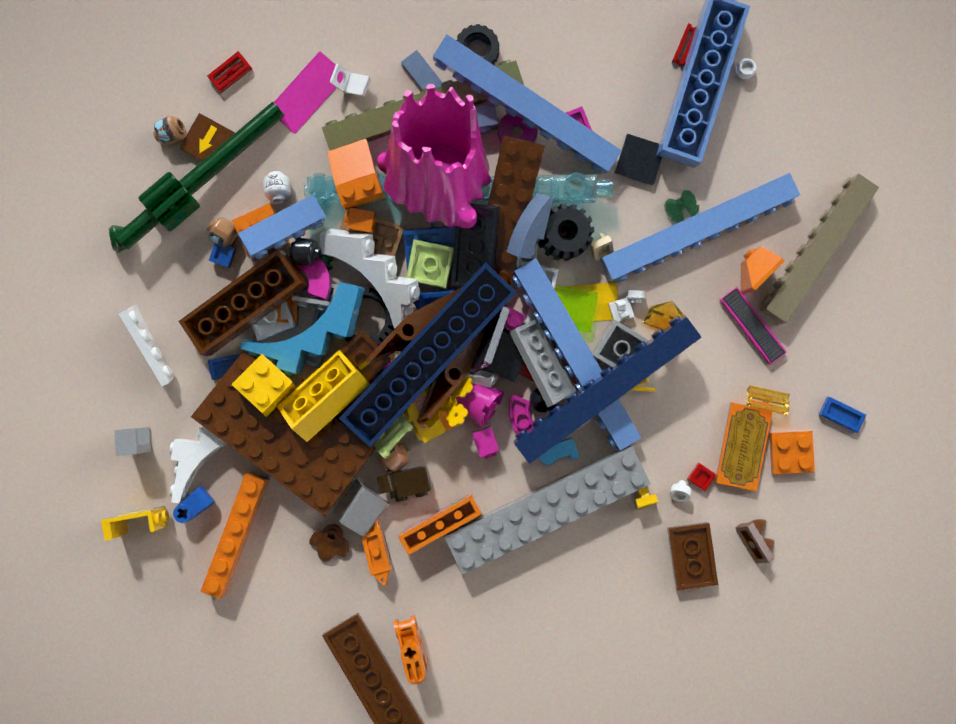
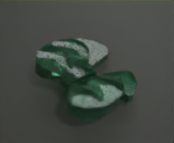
M684 190L681 197L677 200L669 198L664 203L666 213L669 217H672L671 221L676 223L684 221L682 212L684 208L692 216H695L699 211V205H696V198L690 190Z

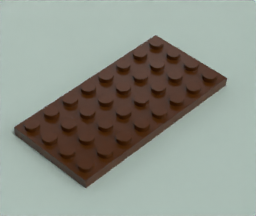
M243 351L192 414L191 418L315 510L326 516L376 450V447L373 445L369 447L351 429L335 417L308 442L291 429L277 407L266 417L232 385L255 361L254 358Z

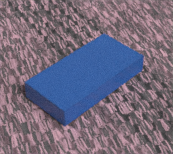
M241 353L208 360L211 380L221 379Z
M832 397L826 398L818 414L854 433L859 432L866 417V414Z

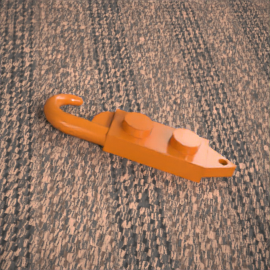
M377 519L366 536H361L371 576L374 575L383 586H386L392 566L383 531L380 527L379 519Z

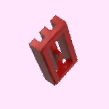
M687 24L672 59L673 63L683 67L696 27H692V24ZM690 30L693 32L692 36L689 40V43L686 47L682 59L678 60V56L681 52V49Z
M237 51L208 74L207 77L218 91L223 93L252 70V67L241 53ZM239 59L241 60V61H240L239 63H237L235 66H233L232 68H230L229 70H227V71L225 72V74H223L220 78H218L217 80H215V78H216L217 76H219L222 72H224L227 68H229V67H230L232 64H234L237 60H239Z

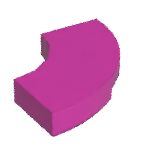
M320 259L313 266L299 265L298 268L308 276V293L328 301L331 293V277L325 263Z
M511 394L509 418L517 434L523 429L527 431L533 427V420L529 411L530 402Z

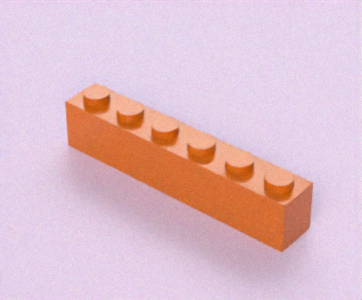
M254 472L245 473L200 592L218 599L227 593L270 478Z

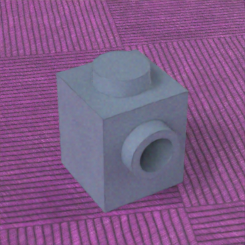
M495 105L475 107L480 134L485 135L489 134L491 130H497L498 121Z

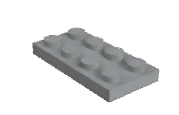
M535 319L509 333L547 407L569 396L576 389L561 360L555 353L552 342H549L545 336V329L542 323L539 324Z

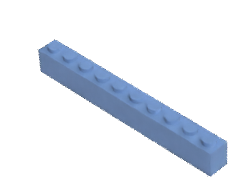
M446 34L434 53L433 60L435 61V66L443 71L449 70L453 73L452 77L461 83L463 81L471 85V90L477 94L482 92L488 96L487 100L496 106L498 104L506 108V113L512 117L517 115L523 119L522 123L531 129L535 127L545 139L550 140L552 138L558 142L557 146L566 152L570 150L575 154L574 157L582 163L586 161L591 164V169L599 174L609 172L622 150Z
M788 173L606 255L600 259V262L610 282L614 280L616 283L627 279V274L634 272L635 275L647 270L645 266L653 263V266L665 262L664 258L669 255L674 258L684 253L682 250L690 246V249H694L702 245L701 241L704 239L714 240L720 237V232L727 230L729 233L740 228L738 224L744 221L746 224L758 220L757 216L762 213L767 216L777 211L775 208L777 206L783 205L785 208L795 203L794 199L800 196V193L791 174Z
M534 259L514 271L512 279L517 288L521 287L523 289L525 302L528 306H533L535 319L539 324L543 323L546 328L544 331L545 336L549 342L553 340L557 347L554 349L560 360L564 359L567 366H565V369L570 377H575L577 381L575 386L578 392L584 389L583 385L591 379L595 381L601 377L600 372L602 370L537 259ZM619 399L597 414L598 419H596V422L601 430H606L609 435L606 439L612 448L616 447L621 451L641 439L640 434Z

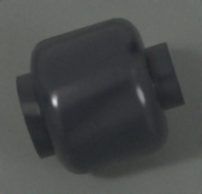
M300 237L290 244L289 256L296 264L313 266L317 260L321 259L322 249L316 240Z

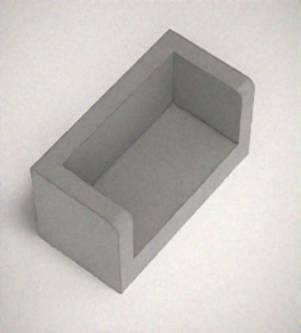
M149 427L114 430L116 456L152 451Z

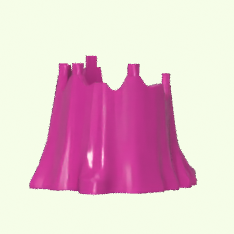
M428 84L423 99L416 102L413 99V92L406 91L401 109L395 112L392 119L387 152L381 153L377 158L379 170L386 174L384 191L390 195L394 202L405 204L410 213L422 212L425 214L427 222L440 220L447 227L471 228L477 222V213L470 205V202L482 199L483 193L481 188L492 182L489 175V162L482 145L473 96L467 95L466 102L464 103L453 87H450L446 94L435 91L433 84Z

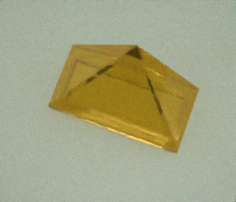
M673 301L650 306L643 323L664 330L670 326L668 322L678 315L681 318L685 315Z

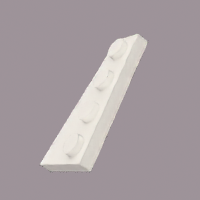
M134 305L119 313L161 386L170 383L173 380L172 369L169 365H166L162 353L157 347L138 307Z

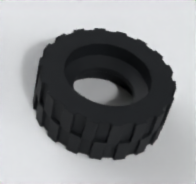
M480 24L469 25L467 28H464L458 34L456 41L465 47H468V44L473 40L483 41L487 46V53L482 58L495 66V62L498 60L500 45L494 31Z

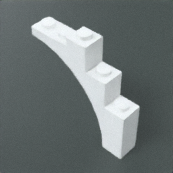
M329 229L319 233L322 254L347 262L360 271L373 284L389 311L394 329L407 315L413 313L412 303L418 300L420 295L418 279L397 277L395 256L374 254L375 243L373 241V233Z
M200 426L198 430L199 441L179 438L174 439V442L170 445L169 453L171 454V460L179 461L174 468L175 483L170 489L172 503L180 504L187 498L190 485L197 471L210 456L227 445L203 426Z

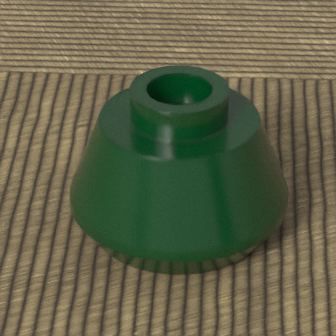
M112 225L109 227L111 246L113 251L119 253L125 250L126 247L118 241L115 235L124 227Z

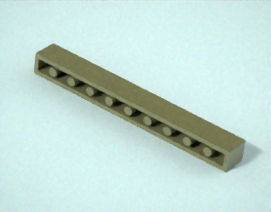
M505 60L499 63L497 68L524 85L516 60L512 62ZM448 80L441 83L440 87L435 88V91L446 94L449 88L453 87L464 103L466 102V96L471 95L473 96L474 106L488 101V96L482 92L477 94L470 89L471 85L465 81L461 83ZM426 88L422 90V93L416 95L413 93V99L416 102L423 99L426 94ZM404 96L402 100L396 102L395 100L387 101L383 104L384 106L379 108L369 107L364 110V113L359 115L352 113L345 116L344 120L327 122L326 126L322 127L329 150L331 151L363 139H367V142L390 135L393 116L395 112L400 111L405 99Z

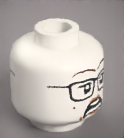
M273 171L264 178V195L268 200L280 204L290 197V179L283 172Z

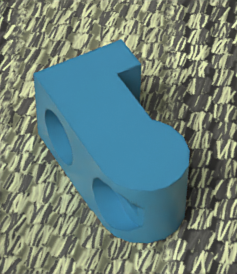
M568 438L557 443L541 455L539 459L545 465H552L557 459L569 456L570 460H575L579 458L573 438Z

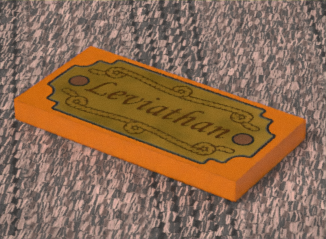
M730 402L715 483L757 491L772 410Z

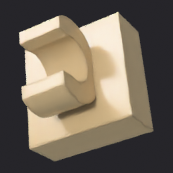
M601 233L600 239L596 241L593 239L590 244L595 261L614 252L613 242L609 235L605 237Z

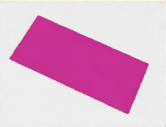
M321 51L316 54L273 102L285 115L280 121L294 134L337 88L330 83L336 64ZM339 72L337 75V81L338 83H341L343 80V73Z

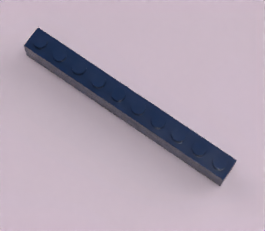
M678 315L668 322L670 326L664 330L660 328L651 335L652 339L647 343L642 341L634 347L635 351L632 354H625L617 360L618 364L613 368L609 366L601 371V377L595 381L593 379L589 380L583 385L584 389L579 393L575 391L566 397L567 402L563 405L557 404L549 410L550 414L544 419L542 416L532 423L533 427L529 430L523 429L517 433L514 444L529 464L702 338L688 317L682 316L680 318Z

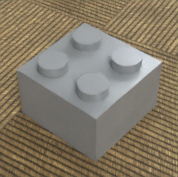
M613 320L603 333L592 354L596 360L607 367L613 368L618 364L617 360L625 354H632L635 351V346L642 341L647 343L649 340L620 322Z

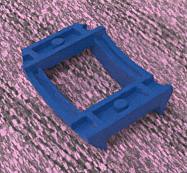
M456 226L418 229L413 227L403 230L407 271L414 239L454 247ZM455 290L422 292L419 295V299L413 302V304L419 310Z

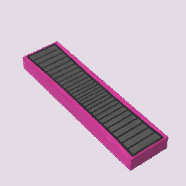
M735 287L719 299L768 365L787 352L738 287Z

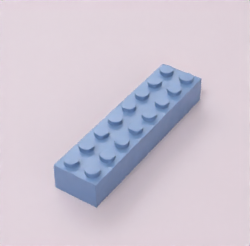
M705 0L659 144L657 156L693 168L702 163L748 16L749 5L735 0Z

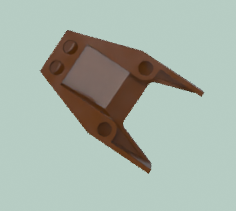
M461 288L407 315L358 368L362 370L395 352L401 353ZM488 324L431 383L417 419L419 424L430 420L469 374Z

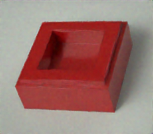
M698 462L687 480L703 491H706L717 474Z

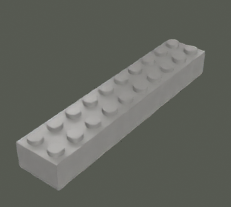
M629 445L621 451L617 450L475 518L445 534L444 537L463 575L634 493L651 483L633 446Z

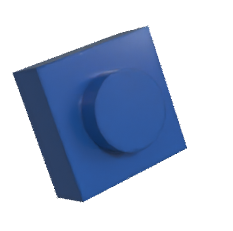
M214 243L209 261L230 268L236 248L228 245L222 247Z

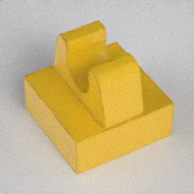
M647 487L637 491L639 499L634 501L636 510L658 503L656 494L649 495Z

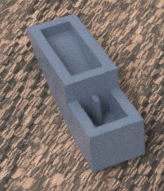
M537 193L529 202L515 226L507 253L521 258L532 259L537 238L544 239L553 197Z

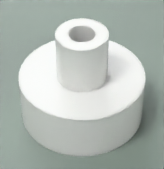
M680 480L671 486L669 495L675 501L687 502L690 500L692 491L685 481Z

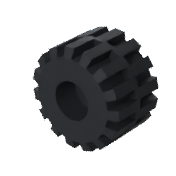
M564 203L558 207L554 206L550 210L544 239H539L538 245L540 249L544 248L546 251L545 255L553 256V260L559 261L563 259L564 261H569L572 258H576L588 249V245L593 241L591 235L594 233V227L590 226L593 220L591 216L587 218L584 215L587 211L583 208L581 210L576 209L577 205L575 204L567 206ZM566 231L567 235L561 237L560 233Z

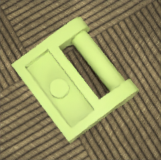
M401 414L373 444L377 452L384 458H387L390 455L391 449L414 426Z

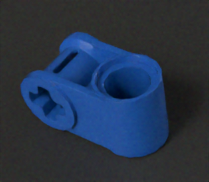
M201 485L174 509L173 517L179 523H186L205 511L215 500ZM184 509L188 510V512L186 513L187 516L182 515Z

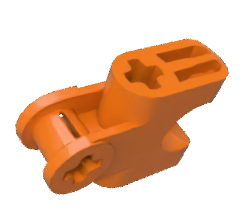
M411 615L409 620L401 622L398 619L394 620V629L401 649V659L406 679L411 684H420L425 679L428 662L423 642L419 635L416 617Z

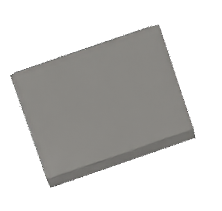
M356 479L333 513L342 525L365 537L389 503L361 480Z

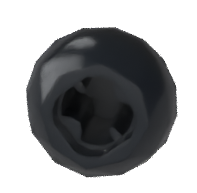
M538 388L534 389L530 394L529 402L535 411L547 412L554 406L547 407Z

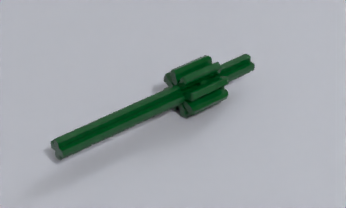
M271 102L181 180L178 181L170 172L164 174L138 197L146 209L115 235L118 241L129 250L159 223L169 232L173 231L200 207V204L192 195L285 116L280 108Z

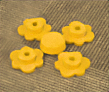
M466 377L431 419L421 424L428 428H433L441 419V409L449 413L446 416V420L449 421L451 427L463 424L464 418L468 415V410L462 404L457 405L455 397L460 396L463 398L473 390L472 378Z

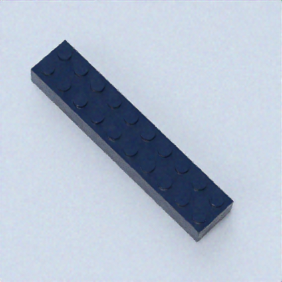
M485 263L339 419L363 442L371 447L517 292Z

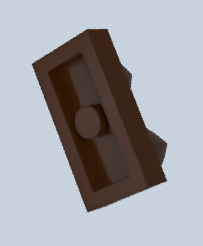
M763 519L741 523L736 527L737 532L756 563H769L774 559L772 554L774 540L763 539L761 536L767 522Z

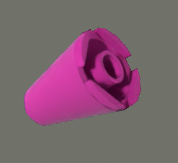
M471 383L473 390L470 393H467L463 398L460 396L455 398L457 399V404H462L468 410V415L482 427L495 414L496 411L494 409L497 404H501L504 392L494 387L489 388Z

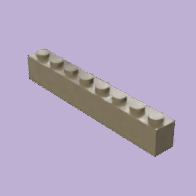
M857 174L852 178L848 177L842 184L844 189L831 200L830 204L832 206L829 211H824L820 216V224L809 232L807 243H803L796 252L798 256L785 267L786 273L783 278H778L773 285L775 289L772 294H768L761 303L763 307L760 311L777 323L784 324L788 322L879 189L877 185L861 174Z

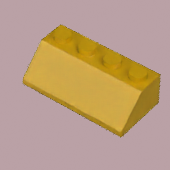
M339 350L286 397L277 408L291 429L308 442L360 395L370 383Z

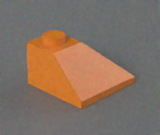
M762 246L755 250L751 248L743 256L745 260L741 262L742 294L755 291L785 260Z

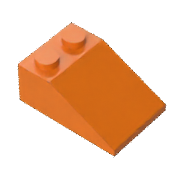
M367 139L327 152L340 203L346 211L350 210V208H356L385 198Z

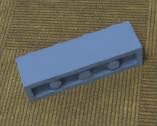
M313 194L239 232L238 236L250 258L256 257L261 259L268 254V250L274 247L276 250L287 244V240L291 238L296 240L306 234L304 231L310 228L315 230L324 225L323 221H325L326 215Z

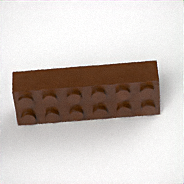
M277 249L178 322L200 355L211 356L292 298V296L303 290L308 284L288 254L281 249Z

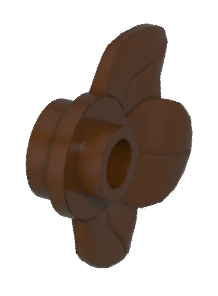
M329 524L323 530L316 531L311 535L309 544L318 547V557L322 562L330 561L335 554L342 558L348 556L349 543L343 538V531L339 525ZM329 533H334L335 537H331Z

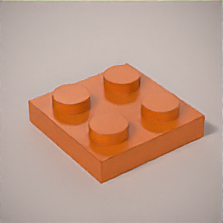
M813 431L769 433L771 474L815 472Z

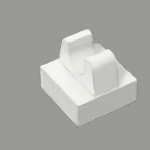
M629 298L608 303L612 320L619 322L634 317Z

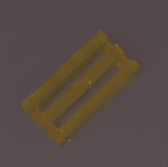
M749 385L747 388L746 406L787 415L789 413L788 406L790 401L788 399L790 394Z

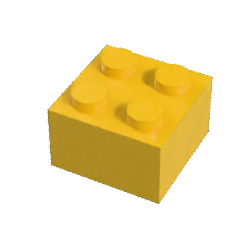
M263 354L232 383L266 417L296 388L294 383Z

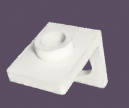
M338 63L330 79V83L343 93L362 97L365 96L371 81L369 76L350 73ZM339 72L343 73V80L341 83H338L337 81V75Z

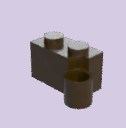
M427 465L395 473H387L377 477L380 494L389 492L390 498H395L396 502L407 500V496L415 495L416 498L427 496V492L432 489Z

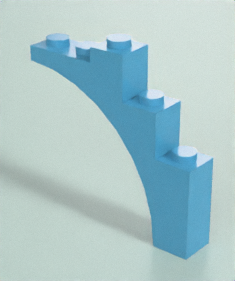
M339 282L334 298L325 313L303 333L280 342L242 340L240 349L247 350V354L252 356L263 354L269 361L277 362L276 367L283 370L282 373L294 376L296 373L303 372L307 355L319 358L321 355L328 354L332 335L345 340V337L353 336L365 288Z

